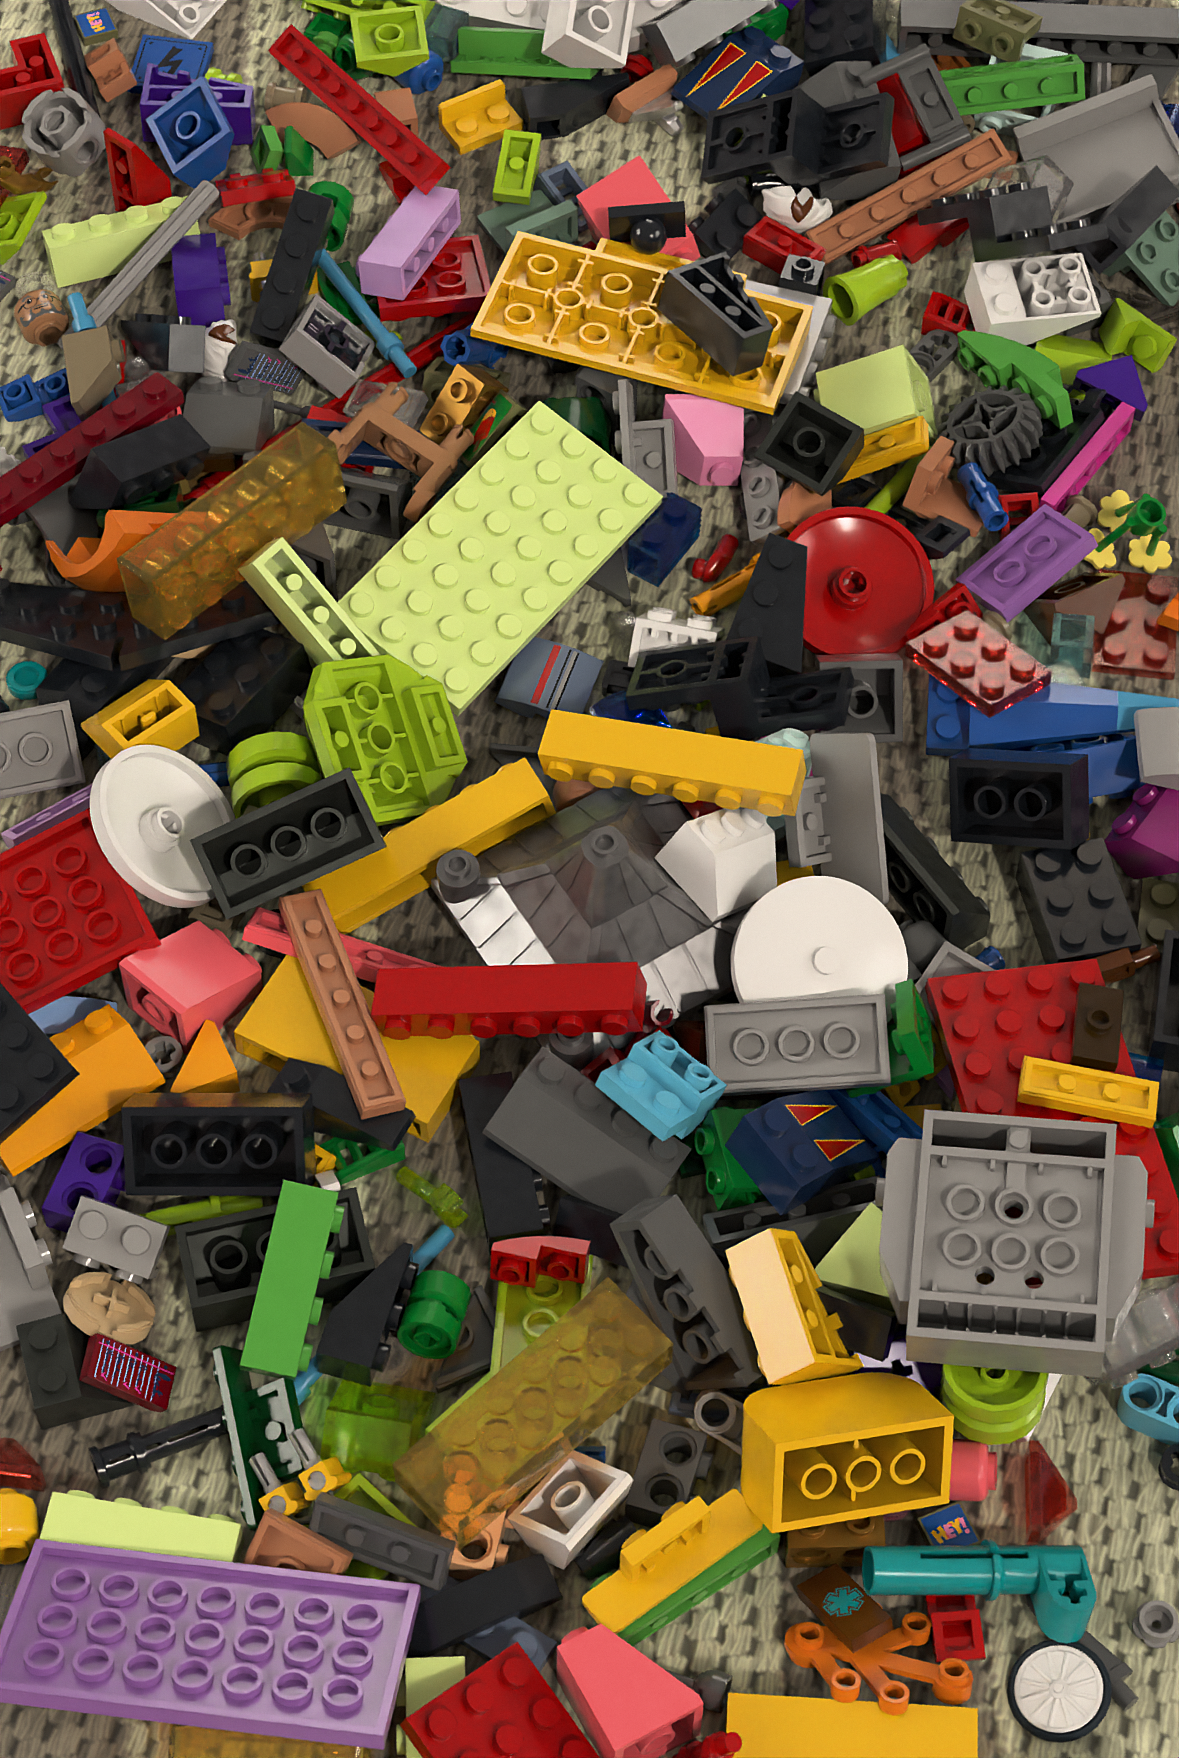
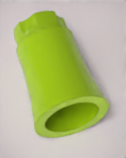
M894 255L877 258L851 271L828 277L823 284V297L833 299L831 312L846 326H851L866 313L897 295L898 291L904 289L908 285V271L902 260H898Z

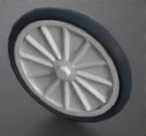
M1052 1639L1031 1646L1015 1662L1008 1677V1703L1015 1719L1029 1733L1046 1741L1068 1742L1088 1735L1104 1719L1111 1703L1112 1686L1105 1664L1095 1652L1077 1642L1061 1643Z

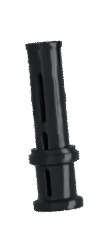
M220 1405V1407L178 1421L142 1436L140 1432L135 1433L133 1431L127 1433L125 1440L98 1449L96 1446L88 1448L101 1488L109 1487L111 1480L138 1471L140 1474L148 1472V1469L152 1468V1462L228 1434L229 1432L222 1419L224 1406ZM201 1426L206 1427L205 1430L199 1431L197 1433L191 1434L189 1436L183 1437L173 1442H168L169 1438L175 1437L177 1435L183 1434L185 1432L191 1431ZM154 1444L159 1445V1447L147 1451L146 1447ZM125 1455L128 1456V1459L122 1460L112 1465L108 1464V1462L111 1460L117 1459Z

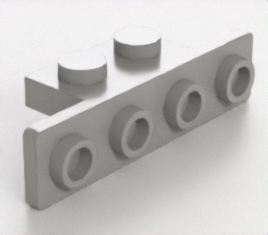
M627 379L618 380V391H613L612 395L615 415H620L621 430L615 431L617 454H622V464L663 496L662 501L678 500L674 421L672 419L635 422L633 386ZM641 526L628 538L629 540L641 542Z
M755 410L744 415V457L740 474L749 539L754 545H759L766 541L769 533L778 535L786 531L777 525L778 505L783 491L789 488L794 480L754 458V454L773 427L770 414Z

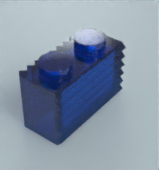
M673 492L667 493V498H663L661 505L650 515V519H646L645 524L641 525V529L637 530V534L632 536V540H628V572L659 587L699 538V532L701 531L700 522L702 521L700 518L703 511L700 506Z

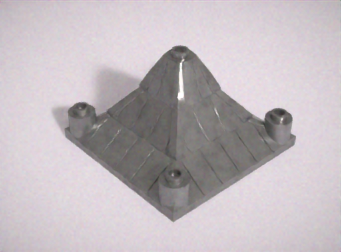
M616 786L594 792L573 806L561 810L540 824L526 829L515 835L514 838L504 841L477 858L465 850L447 852L437 863V876L431 879L432 889L484 966L638 962L647 982L645 1002L660 1000L654 1011L655 1018L657 1019L658 1014L663 1009H673L672 1021L666 1026L654 1027L651 1033L658 1027L666 1029L672 1026L676 1021H681L734 990L731 976L732 945L741 921L752 907L750 906L712 922L654 858L685 822L693 820L674 796L658 793L649 796L641 795L632 789ZM604 1032L583 1033L579 1036L548 1033L539 1034L533 1038L540 1049L544 1047L577 1071H581L610 1046L624 1052L636 1032H627L619 1036L609 1035Z

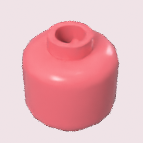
M953 1439L949 1501L980 1502L985 1500L989 1490H996L997 1452H989L987 1444L969 1439Z

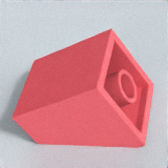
M639 155L576 196L592 238L597 244L600 238L610 240L608 207L671 202ZM687 225L686 237L667 238L664 248L659 251L660 253L691 261L701 257L694 236ZM631 241L621 242V243H625V244L632 245Z
M200 920L161 939L162 945L153 949L137 951L125 957L119 963L128 1007L161 1035L176 1039L181 1044L183 1053L187 1056L206 1019L214 1021L219 1031L255 999L263 989L262 968L259 963L247 953L240 954L231 946L229 939L216 928L211 930Z
M599 1624L589 1630L587 1627L577 1628L564 1636L561 1644L557 1646V1681L600 1758H658L700 1735L704 1703L699 1694L604 1625Z

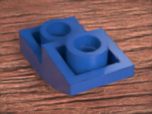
M66 368L36 382L27 374L0 387V407L7 422L23 421L43 415L42 405L70 395Z

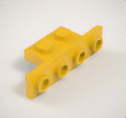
M731 1489L709 1506L706 1505L699 1495L687 1504L684 1501H680L671 1506L661 1517L662 1522L647 1532L645 1529H640L633 1533L622 1545L623 1550L620 1551L619 1570L582 1596L583 1606L597 1624H602L613 1633L618 1634L759 1532L763 1527V1523L746 1505L744 1497L737 1489Z

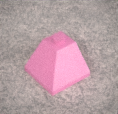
M665 394L661 419H672L674 421L677 472L699 486H738L744 457V408L694 394Z

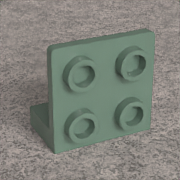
M542 190L532 192L530 205L507 202L478 215V224L504 257L518 231L567 244L578 241L577 206L571 199L554 206Z
M1164 211L1134 244L1102 273L1110 277L1120 270L1126 274L1133 269L1162 304L1172 307L1179 300V226Z

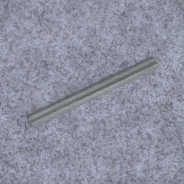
M207 180L201 181L87 308L88 314L94 318L97 328L102 327L219 197L220 193L212 183ZM72 325L63 335L74 333ZM61 336V338L58 340V343H57V344H58L59 347L63 350V343H62V336Z

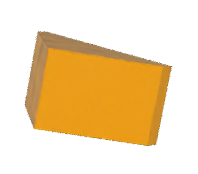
M205 1020L169 1091L170 1093H236L240 1091L237 1070L214 1021Z

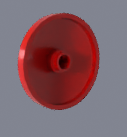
M846 506L827 509L800 523L787 539L808 547L803 646L816 655L898 653L910 643L905 632L932 605L934 598L932 568L923 547L915 536L905 526L888 515L862 507Z

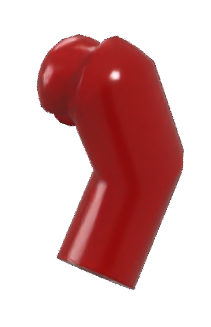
M731 534L723 535L709 561L703 558H697L694 561L691 571L692 577L694 579H702L703 583L714 582L732 561L739 546L737 538Z

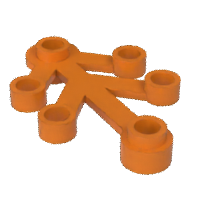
M911 1612L906 1614L902 1619V1626L888 1632L855 1653L827 1626L817 1623H797L791 1626L785 1634L784 1646L791 1661L803 1668H816L830 1686L831 1696L839 1702L850 1703L859 1697L861 1676L879 1699V1708L884 1713L889 1715L903 1714L908 1709L910 1691L904 1683L890 1681L884 1672L931 1683L934 1696L945 1704L959 1705L965 1703L971 1696L973 1674L964 1661L957 1658H948L942 1661L940 1665L891 1653L910 1645H924L929 1641L931 1620L923 1613ZM835 1659L851 1663L857 1672L848 1668H840ZM841 1684H846L850 1687L841 1686Z

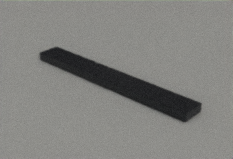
M568 1194L561 1197L553 1236L590 1241L589 1254L629 1268L609 1225L623 1214ZM711 1246L729 1274L730 1265L725 1251ZM823 1286L815 1289L828 1315L830 1316L837 1312L843 1326L836 1329L846 1349L881 1362L889 1357L897 1322L895 1312Z

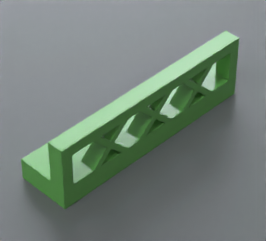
M460 27L458 29L459 55L451 61L452 73L591 79L601 68H570L541 53L545 30Z
M1077 54L939 71L960 116L1086 100L1084 63Z

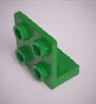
M912 979L895 984L896 1002L890 1005L895 1022L887 1025L891 1086L905 1081H915L924 1075L934 1073L931 1018ZM889 1086L846 1088V1091L850 1098H854L863 1094H874Z

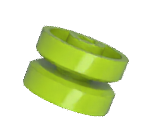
M269 732L250 737L240 742L230 751L226 761L228 781L232 790V807L236 819L243 816L248 805L261 808L322 780L311 741L305 736L292 732Z
M942 1364L941 1403L954 1415L953 1428L969 1440L987 1445L1009 1444L1027 1436L1039 1423L1045 1405L1049 1373Z

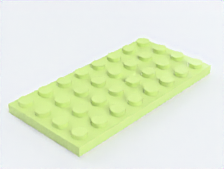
M539 400L337 603L380 655L389 654L412 667L423 677L428 675L441 682L451 711L459 716L661 505L663 496Z

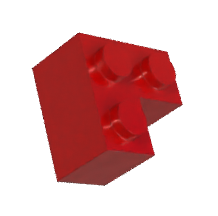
M45 33L9 41L14 66L0 69V130L23 125V113L30 102L42 92L51 89L55 93L62 91L61 88H64L63 79Z

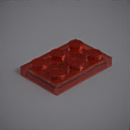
M1098 569V573L1123 574L1125 583L1104 633L1094 634L1092 672L1174 680L1177 631L1157 624L1156 620L1178 593L1179 577Z
M968 610L906 642L905 656L988 718L1051 684L1052 671Z

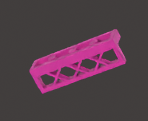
M1122 401L1115 411L1105 418L1104 424L1042 496L1039 508L1046 504L1061 514L1069 497L1079 494L1131 431L1136 408ZM1025 510V511H1018V512L1024 514L1025 516H1027L1026 510Z

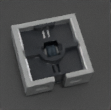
M316 294L298 314L279 350L285 354L286 358L293 365L301 367L312 376L321 388L330 391L340 399L358 380L365 366L364 362L369 358L376 342Z

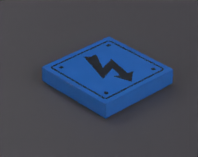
M143 34L132 67V72L138 84L130 88L128 92L142 94L147 63L158 65L159 71L177 75L179 70L190 72L191 79L197 80L201 76L205 77L214 52L213 42Z

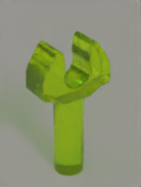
M407 1166L402 1167L398 1171L396 1181L431 1205L436 1216L448 1227L456 1229L468 1217V1214L459 1208L464 1201L445 1183L437 1188Z

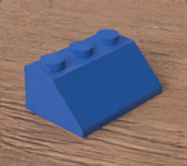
M1128 732L1008 749L1015 751L1088 754L1089 804L1094 802L1093 797L1108 795V798L1112 799L1132 796L1134 789H1139L1146 784L1140 782L1136 736Z

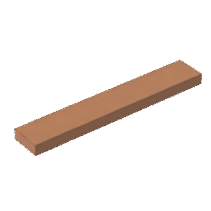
M993 128L805 233L804 237L826 248V254L821 260L825 262L826 266L856 250L857 247L867 244L915 216L917 211L931 207V200L953 196L1010 164L1012 158Z
M316 889L279 897L278 907L361 1120L404 1110L406 1104L405 1097L375 1022L371 1017V1012L322 890Z

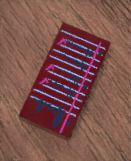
M97 1333L89 1337L79 1380L148 1410L163 1412L168 1408L177 1367Z

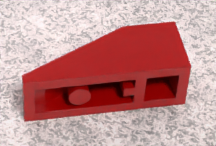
M109 127L103 131L116 211H126L129 207L136 205L147 206L156 204L172 197L170 178L135 143Z

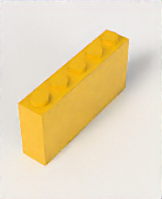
M286 954L235 1029L234 1037L237 1052L278 1072L281 1071L287 1060L292 1058L323 1065L344 1075L298 958ZM360 985L371 1012L374 992ZM377 1027L405 1097V1107L412 1110L416 1116L406 1133L429 1143L459 1096V1080L470 1078L479 1064L480 1041L476 1040L473 1035H453L448 1039H437L431 1036H410L405 1040H395L383 1037Z
M728 1692L725 1732H735L742 1740L741 1749L734 1753L732 1758H978V1708L908 1704V1709L903 1714L889 1715L879 1708L878 1702L855 1700L850 1703H842L835 1699Z

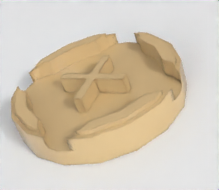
M86 1272L74 1277L63 1297V1306L70 1321L81 1331L90 1336L99 1333L125 1345L135 1344L147 1337L153 1326L156 1311L155 1305L147 1293L139 1286L124 1279L122 1284L110 1280L112 1274L106 1272Z

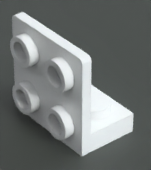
M653 607V610H648V612L636 617L628 666L635 668L639 652L717 642V639L724 635L725 627L716 625L717 618L693 614V617H688V620L676 618V610Z

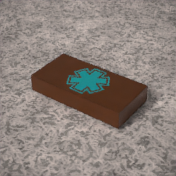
M837 1563L796 1586L799 1599L853 1653L893 1630L891 1616L868 1596Z

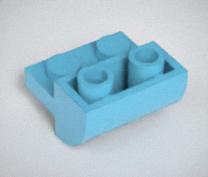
M660 1030L635 1043L628 1057L602 1071L595 1084L597 1088L661 1141L673 1135L683 1139L706 1118L710 1110L713 1109L727 1086L713 1074L709 1067L699 1063L683 1050L673 1038L666 1036Z

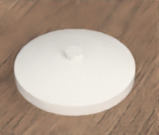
M137 745L115 755L101 767L93 781L90 792L91 822L97 841L106 858L129 885L158 903L177 908H190L211 901L216 896L190 840L236 819L223 792L202 768L174 750L156 745Z
M808 876L794 879L777 886L761 897L749 909L741 921L734 937L731 951V976L739 1003L885 994L887 1024L893 1017L890 1005L896 1002L895 984L906 981L908 975V958L904 939L896 921L887 908L876 897L860 886L843 879L828 876Z

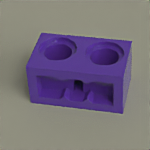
M77 1132L41 1207L47 1227L68 1233L75 1214L74 1210L77 1208L81 1196H87L118 1207L115 1203L120 1192H126L123 1145ZM98 1167H109L103 1173H92Z

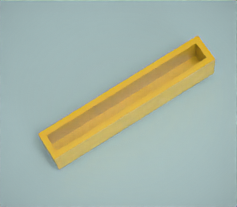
M554 709L550 711L538 750V757L544 775H549L558 781L567 782L574 779L590 782L599 788L608 789L616 786L632 789L641 795L649 796L658 793L674 796L683 802L691 803L697 800L712 802L730 810L738 809L739 807L754 809L772 817L782 814L795 816L807 772L804 753L801 749Z
M524 757L515 763H508L502 766L496 774L482 782L465 787L459 795L445 803L428 808L422 816L408 824L391 829L383 837L387 847L302 885L305 892L316 889L322 890L338 933L345 935L429 888L431 879L437 876V863L447 852L465 850L477 858L504 841L514 838L515 835L526 829L540 824L556 814L549 794Z

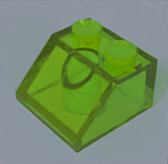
M343 1379L326 1409L321 1459L326 1460L337 1457L345 1472L377 1473L382 1479L395 1482L405 1479L413 1480L420 1466L426 1440L425 1429L430 1423L436 1393L372 1382L371 1387Z

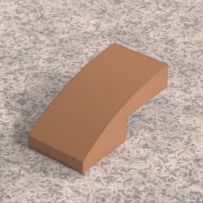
M112 38L84 56L87 67L95 78L98 89L107 103L138 84L115 38Z

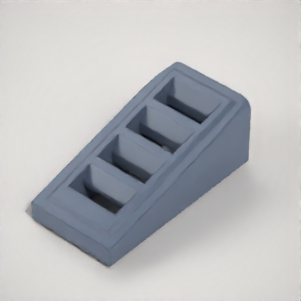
M565 161L538 174L533 189L535 191L542 190L551 203L556 206L567 201L564 197L571 193L575 196L570 199L575 205L578 204L576 196L588 187L570 163ZM563 184L566 186V188L560 191L557 189V187ZM578 208V234L589 229L586 220L581 221L579 219V216L583 215L581 208Z

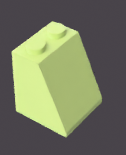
M904 345L816 373L818 388L814 389L815 402L864 429V436L923 415L928 423L929 445L933 446L937 441L938 431L928 377Z
M871 1202L816 1266L815 1271L821 1283L829 1289L895 1312L880 1273L879 1247L883 1211Z

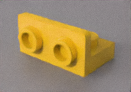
M500 79L440 103L438 106L439 129L460 155L503 138L505 129L516 131L524 129L523 120L505 99V84Z

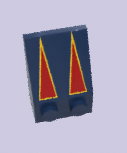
M750 26L729 35L673 87L671 94L705 119H708L709 111L759 99L763 94L770 96L793 90L799 84L804 61L794 55L788 48L769 38L762 30Z
M815 1090L776 1098L743 1116L725 1144V1147L780 1216L874 1164L880 1158L826 1090Z

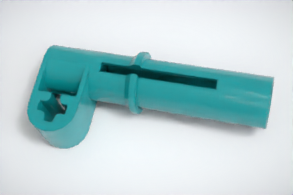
M985 1539L980 1545L866 1546L863 1552L862 1580L868 1596L982 1595L985 1601H993L999 1595H1030L1038 1625L1042 1632L1050 1639L1061 1643L1076 1642L1083 1637L1097 1600L1096 1589L1085 1553L1079 1545H997L992 1539Z

